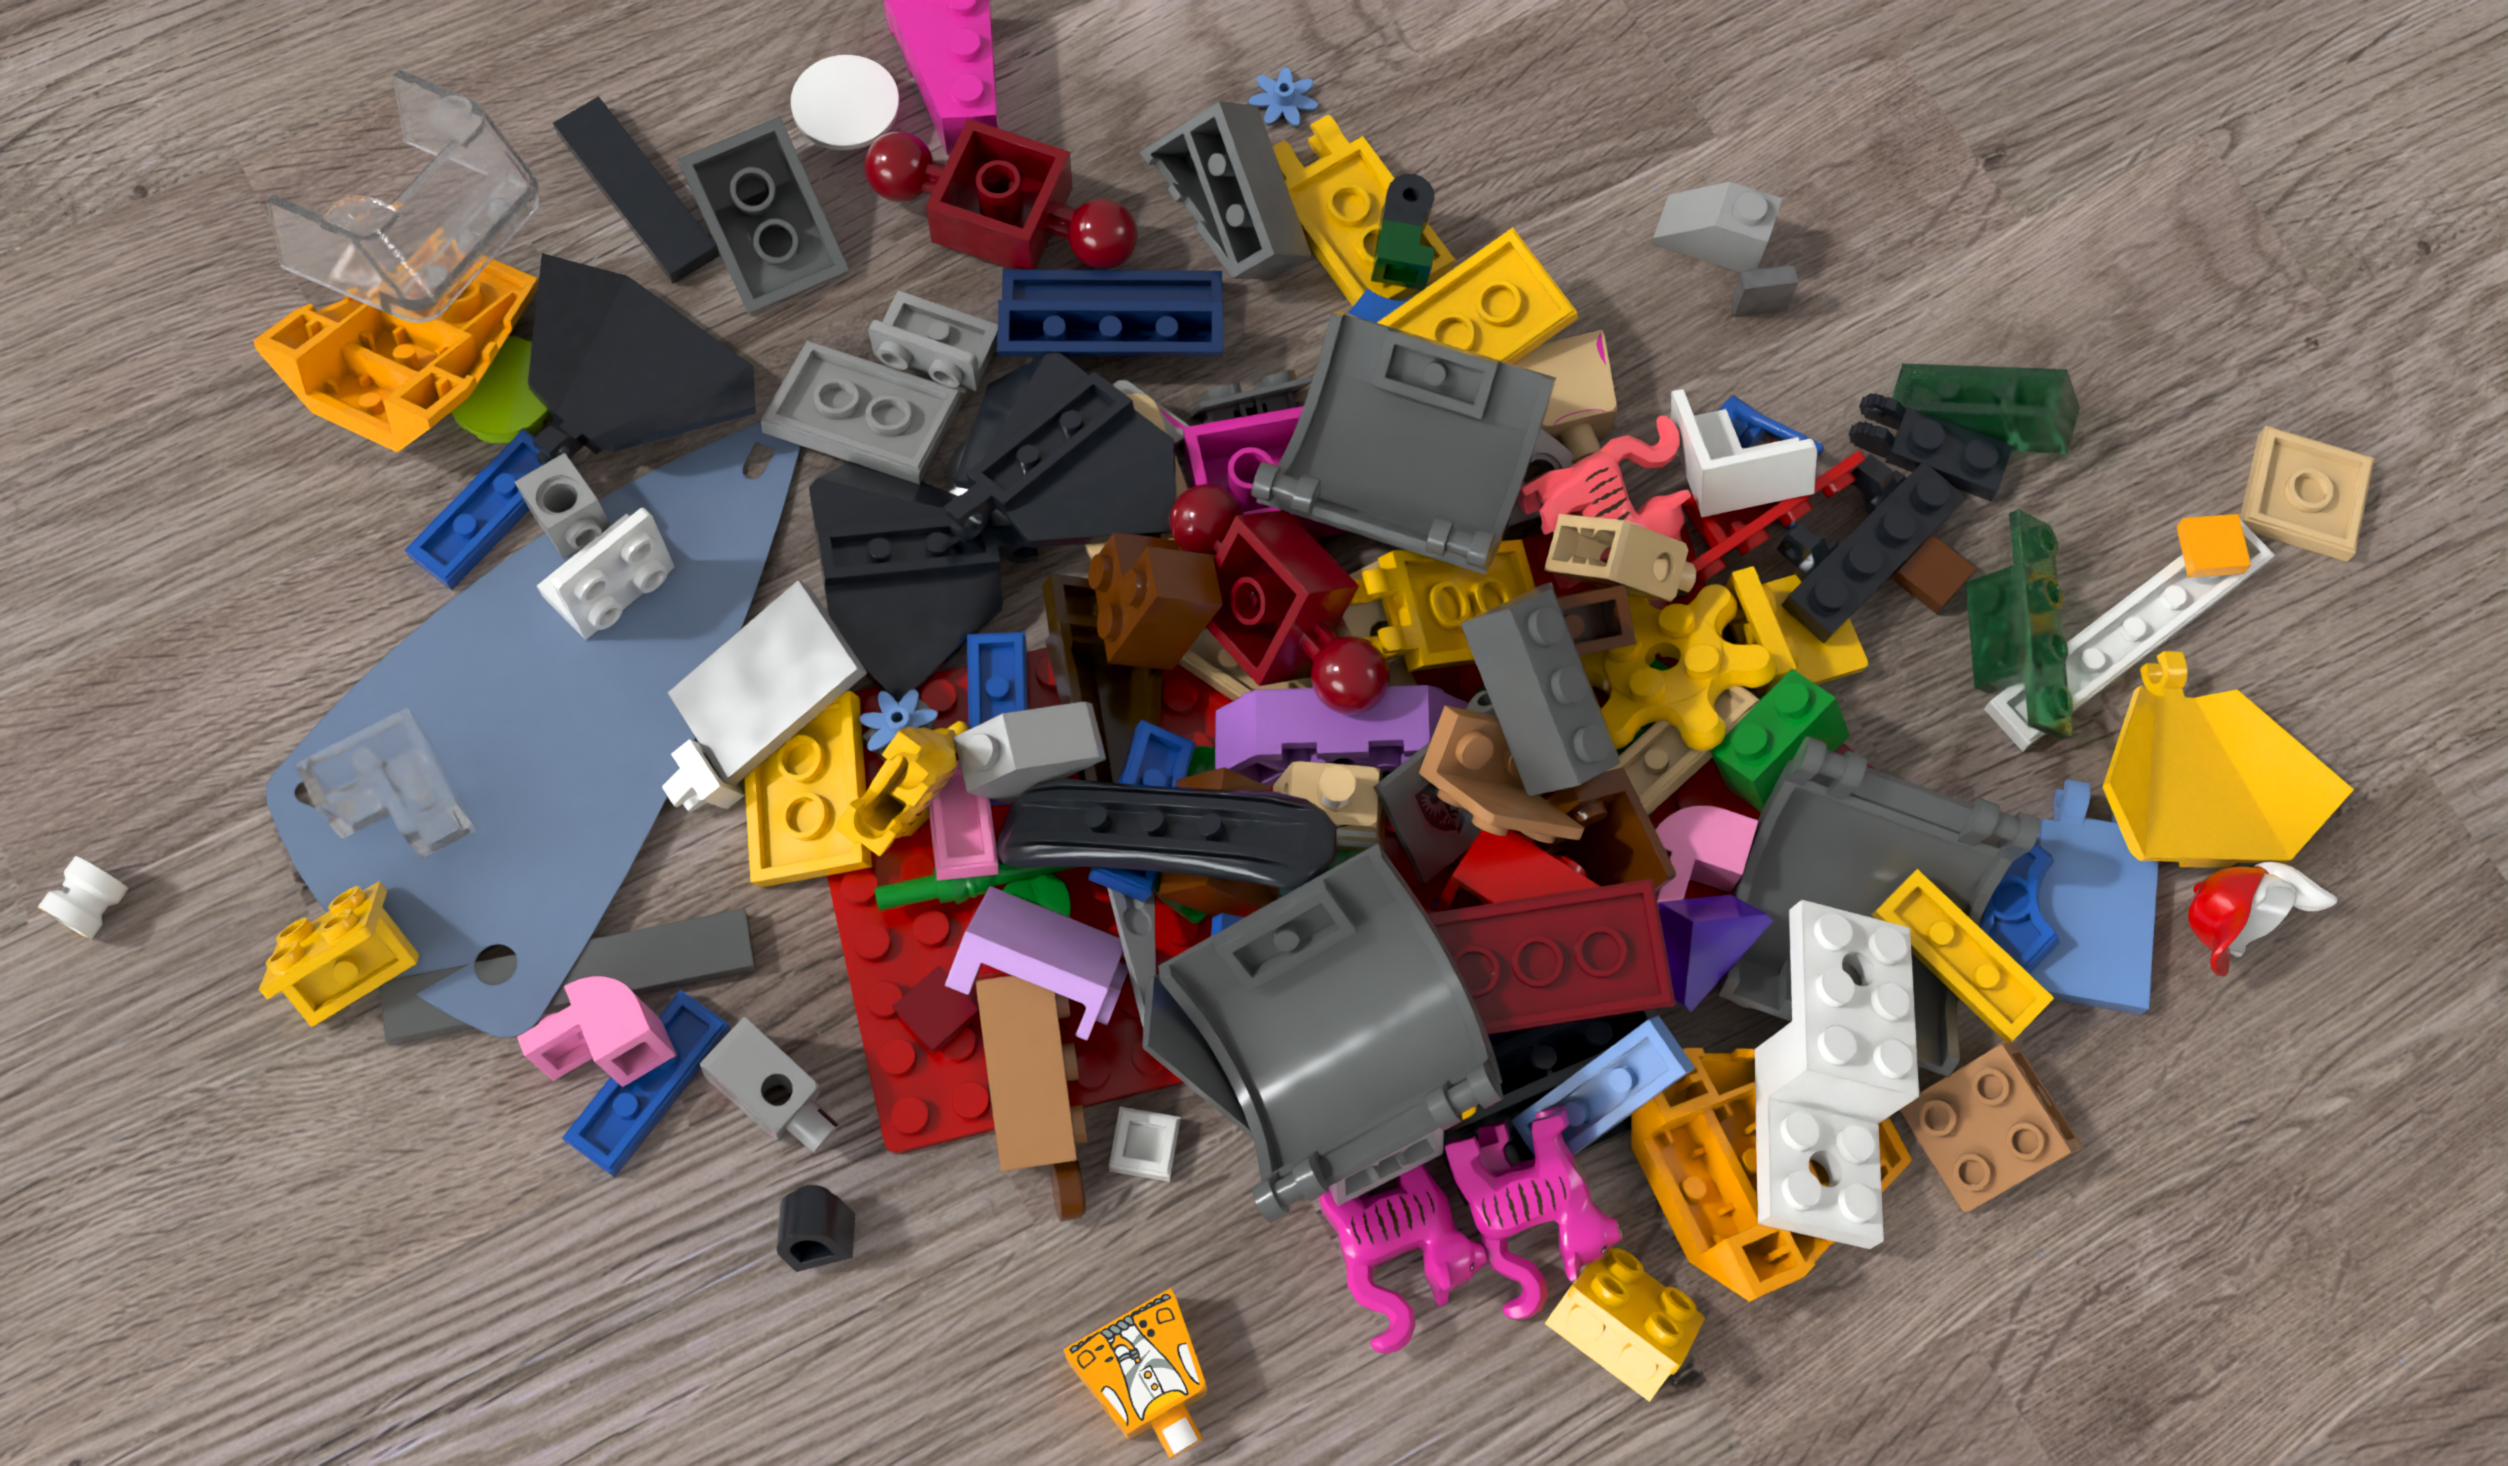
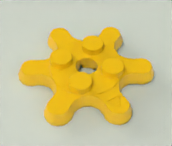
M1714 584L1704 587L1689 605L1671 604L1663 610L1651 606L1648 598L1627 595L1636 644L1580 656L1591 685L1602 689L1608 695L1609 700L1601 711L1616 749L1629 744L1641 727L1661 720L1675 726L1680 732L1683 742L1692 749L1705 751L1716 747L1723 741L1726 734L1724 720L1717 714L1714 708L1717 697L1723 691L1732 687L1756 688L1770 683L1777 672L1775 658L1761 645H1735L1722 639V630L1735 618L1738 612L1737 600L1722 585ZM1657 653L1661 657H1672L1679 661L1676 666L1664 671L1650 668L1651 663L1655 661V654Z

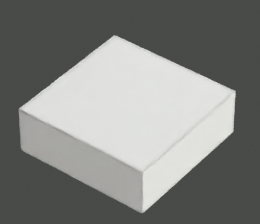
M1120 1107L1110 1156L1109 1172L1170 1182L1181 1117Z

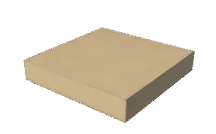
M2265 425L2258 434L2240 520L2254 534L2348 562L2356 553L2375 458Z

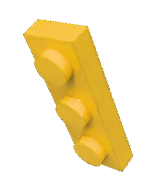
M1918 869L1871 914L1875 919L1909 927L1911 953L2006 1043L2012 1042L2054 999L2046 989Z

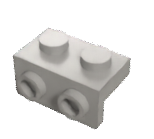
M897 290L883 321L873 320L868 332L873 355L878 357L884 364L899 370H904L908 367L930 375L936 382L947 387L956 388L960 385L977 391L997 348L998 324Z

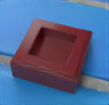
M940 966L892 1005L894 1012L933 1055L938 1053L980 1016L979 1009L966 994L945 986L948 975Z

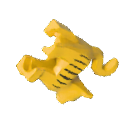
M958 721L948 729L930 730L926 727L916 729L907 727L906 729L902 728L899 730L882 753V756L887 760L872 781L867 792L860 800L855 799L850 803L834 827L854 844L860 842L878 856H881L896 838L911 836L929 819L928 806L956 770L957 762L955 755L957 748L954 737L968 730L966 723Z

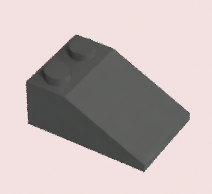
M781 116L678 158L683 175L748 315L850 271Z

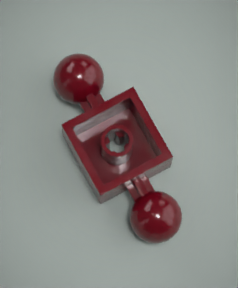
M967 119L946 165L933 160L930 149L920 138L903 131L889 132L877 138L869 147L865 157L864 169L867 181L871 188L884 199L893 202H908L918 198L924 192L931 194L926 205V213L932 243L1010 269L1036 270L1051 235L1067 239L1072 252L1078 260L1086 266L1101 270L1112 269L1123 264L1132 255L1137 244L1138 230L1135 219L1131 212L1121 203L1111 199L1099 198L1082 204L1078 209L1065 205L1073 188L1069 151L984 123Z
M1200 484L1184 491L1176 499L1171 509L1169 519L1170 531L1176 544L1183 551L1213 555L1223 605L1206 626L1209 632L1258 686L1309 678L1311 675L1312 686L1317 697L1326 707L1335 712L1347 715L1360 714L1376 706L1384 697L1390 680L1389 666L1384 654L1375 644L1367 639L1356 636L1339 638L1334 633L1359 588V585L1289 512L1281 510L1244 515L1238 499L1229 490L1219 485Z

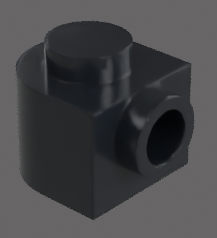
M806 1185L796 1189L795 1192L786 1195L780 1203L777 1238L778 1255L795 1272L853 1258L855 1213L838 1196L831 1193L825 1187Z

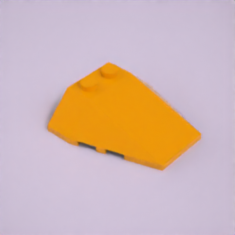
M452 242L391 268L393 278L365 290L360 283L343 289L345 299L316 311L315 307L310 303L292 311L254 339L253 342L260 355L311 413L398 453L470 397L536 294L539 284L538 278Z
M1684 1048L1682 1050L1695 1069L1632 1114L1631 1148L1689 1263L1751 1302L1805 1277L1816 1265L1815 1262L1835 1241L1758 1224L1754 1049H1735L1731 1053H1704L1703 1048ZM1889 1117L1878 1123L1881 1193L1912 1161ZM1810 1159V1173L1818 1179L1821 1185L1828 1187L1829 1177L1825 1168L1817 1161Z

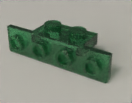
M2018 509L2009 513L2014 565L1966 582L1974 688L1986 693H1992L2024 682L2028 726L2058 739L2072 736L2071 715L2074 704L2067 682L2066 660L2068 658V646L2063 636L2060 610L2063 605V594L2058 584L2055 558L2058 552V542L2051 525Z

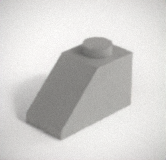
M1731 181L1669 194L1652 244L1738 272L1758 269L1783 198Z
M1086 701L1002 713L954 737L967 793L1007 804L1015 802L1025 790L1039 782L1064 779L1106 759L1093 706Z

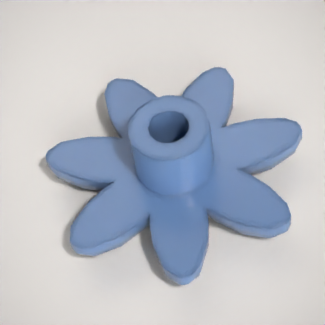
M1287 67L1281 69L1276 82L1264 75L1257 76V84L1265 93L1254 95L1249 99L1250 105L1258 106V108H1267L1264 116L1266 125L1275 123L1283 113L1285 119L1292 127H1298L1300 124L1298 110L1308 112L1318 108L1315 100L1304 96L1312 88L1313 80L1307 78L1293 83L1291 71Z
M915 689L909 690L903 696L899 706L889 693L879 692L878 701L883 713L872 712L860 716V721L863 725L878 730L869 740L868 750L877 751L882 749L893 740L902 728L913 727L916 729L932 723L938 717L937 711L933 709L915 711L919 697Z

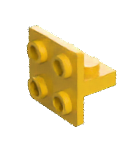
M378 881L365 890H362L360 886H354L337 896L328 906L330 911L312 922L307 917L301 918L278 934L275 939L277 945L273 955L265 963L267 969L259 991L266 999L282 991L312 1028L416 965L419 953L383 909L387 894L383 884Z
M1611 1247L1601 1259L1584 1267L1578 1279L1573 1282L1545 1324L1650 1402L1669 1375H1674L1683 1364L1705 1317L1697 1310L1695 1303L1684 1292L1674 1287H1665L1647 1274L1640 1261L1631 1253L1620 1248L1613 1249Z

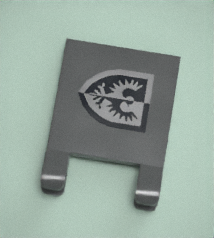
M1487 690L1477 693L1470 700L1466 710L1496 715ZM1430 742L1373 787L1418 880L1424 884H1427L1468 850L1482 830L1472 823L1473 814L1466 809L1455 807L1441 800L1437 796L1439 789L1419 774ZM1542 793L1538 795H1540L1543 798L1547 793Z

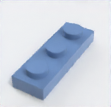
M1658 1015L1644 1022L1511 1120V1122L1535 1156L1532 1122L1536 1120V1112L1564 1104L1569 1125L1562 1132V1136L1573 1155H1576L1693 1071L1695 1067Z

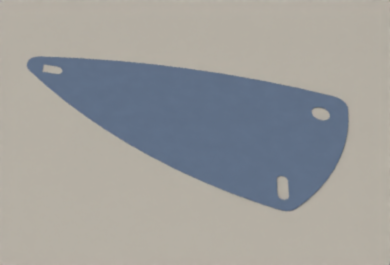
M760 422L675 459L598 500L610 525L614 524L626 513L631 516L640 508H645L653 516L675 568L668 573L665 581L657 589L649 593H643L623 609L621 616L613 625L604 630L596 631L587 640L558 613L537 588L540 582L580 550L563 559L544 533L476 580L390 651L319 721L273 773L266 787L268 808L279 836L296 869L326 912L330 911L328 909L329 904L341 893L354 886H360L362 890H365L380 881L386 888L387 894L383 909L419 953L417 964L393 979L469 964L416 995L455 1019L500 1038L521 1035L538 1022L587 945L629 872L668 797L662 786L680 769L671 754L689 739L694 741L696 738L667 692L742 629L781 518L801 445L762 433ZM755 443L775 449L762 476L750 479L743 474V466ZM305 781H312L352 796L355 800V808L347 816H337L298 801L295 797V790L299 784ZM505 945L511 948L517 957V968L514 974L506 982L498 985L483 983L477 977L474 969L478 955L489 946Z

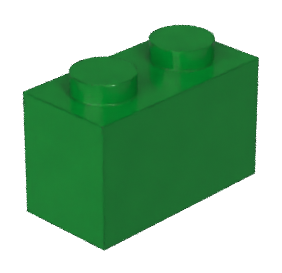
M1791 669L1725 735L1723 741L1714 747L1710 753L1726 788L1759 812H1762L1788 760H1793L1805 737L1809 736L1826 742L1827 750L1835 752L1850 734L1836 697Z

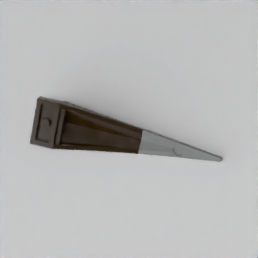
M1051 573L1042 586L1049 629V637L1045 643L1060 703L1064 705L1086 701L1092 704L1106 756L1105 760L1079 771L1080 780L1118 783L1136 726L1141 720L1160 727L1164 669L1109 664L1104 639L1100 638L1097 631L1099 610L1095 590L1090 587L1088 578ZM1155 884L1152 894L1145 902L1108 888L1141 1023L1144 1027L1146 987L1150 977L1156 975Z

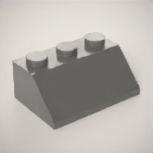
M1551 582L1460 623L1528 797L1579 786L1620 764L1615 744Z

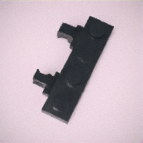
M1869 454L1851 472L1856 480L1849 484L1856 486L1863 493V500L1868 503L1865 509L1869 516L1840 545L1834 539L1827 544L1823 535H1813L1805 529L1804 521H1801L1784 537L1777 550L1797 567L1794 573L1801 581L1781 606L1823 644L1965 501L1966 497L1925 461L1906 478L1904 474L1897 470L1893 472L1891 468Z

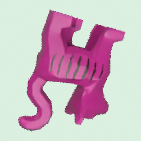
M1564 1104L1536 1112V1120L1532 1122L1534 1159L1512 1164L1509 1160L1505 1144L1508 1142L1511 1134L1505 1120L1481 1126L1479 1128L1478 1141L1475 1136L1468 1138L1457 1137L1448 1140L1444 1146L1455 1182L1469 1202L1476 1227L1481 1232L1482 1246L1486 1252L1487 1262L1493 1271L1508 1279L1519 1282L1522 1286V1294L1518 1298L1504 1304L1502 1309L1507 1318L1517 1321L1532 1318L1540 1312L1548 1293L1546 1279L1534 1263L1509 1252L1507 1246L1510 1235L1538 1224L1556 1221L1559 1233V1252L1566 1275L1570 1281L1578 1279L1582 1266L1601 1259L1611 1247L1622 1240V1230L1619 1221L1608 1217L1592 1202L1586 1171L1563 1140L1562 1132L1569 1125Z
M1425 1164L1396 1177V1189L1379 1193L1372 1197L1366 1192L1340 1206H1337L1331 1191L1318 1198L1322 1213L1338 1234L1340 1250L1346 1265L1348 1288L1358 1304L1370 1310L1386 1314L1389 1318V1327L1371 1339L1370 1346L1377 1353L1390 1354L1400 1351L1411 1341L1416 1324L1413 1308L1400 1293L1374 1283V1268L1403 1253L1421 1248L1423 1250L1426 1280L1431 1287L1436 1303L1441 1307L1448 1304L1449 1292L1467 1284L1473 1275L1487 1264L1484 1247L1479 1243L1470 1241L1455 1228L1448 1198L1436 1184L1426 1169Z

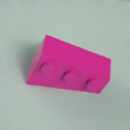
M883 0L887 25L892 36L896 38L904 56L906 67L917 84L922 95L923 104L946 154H951L967 119L999 128L990 0Z

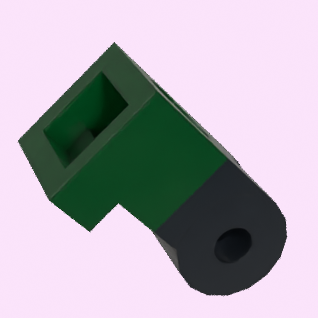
M1403 174L1397 176L1388 187L1380 216L1371 281L1418 290H1424L1432 269L1435 248L1420 245L1421 233L1428 222L1435 197L1431 184L1419 175Z

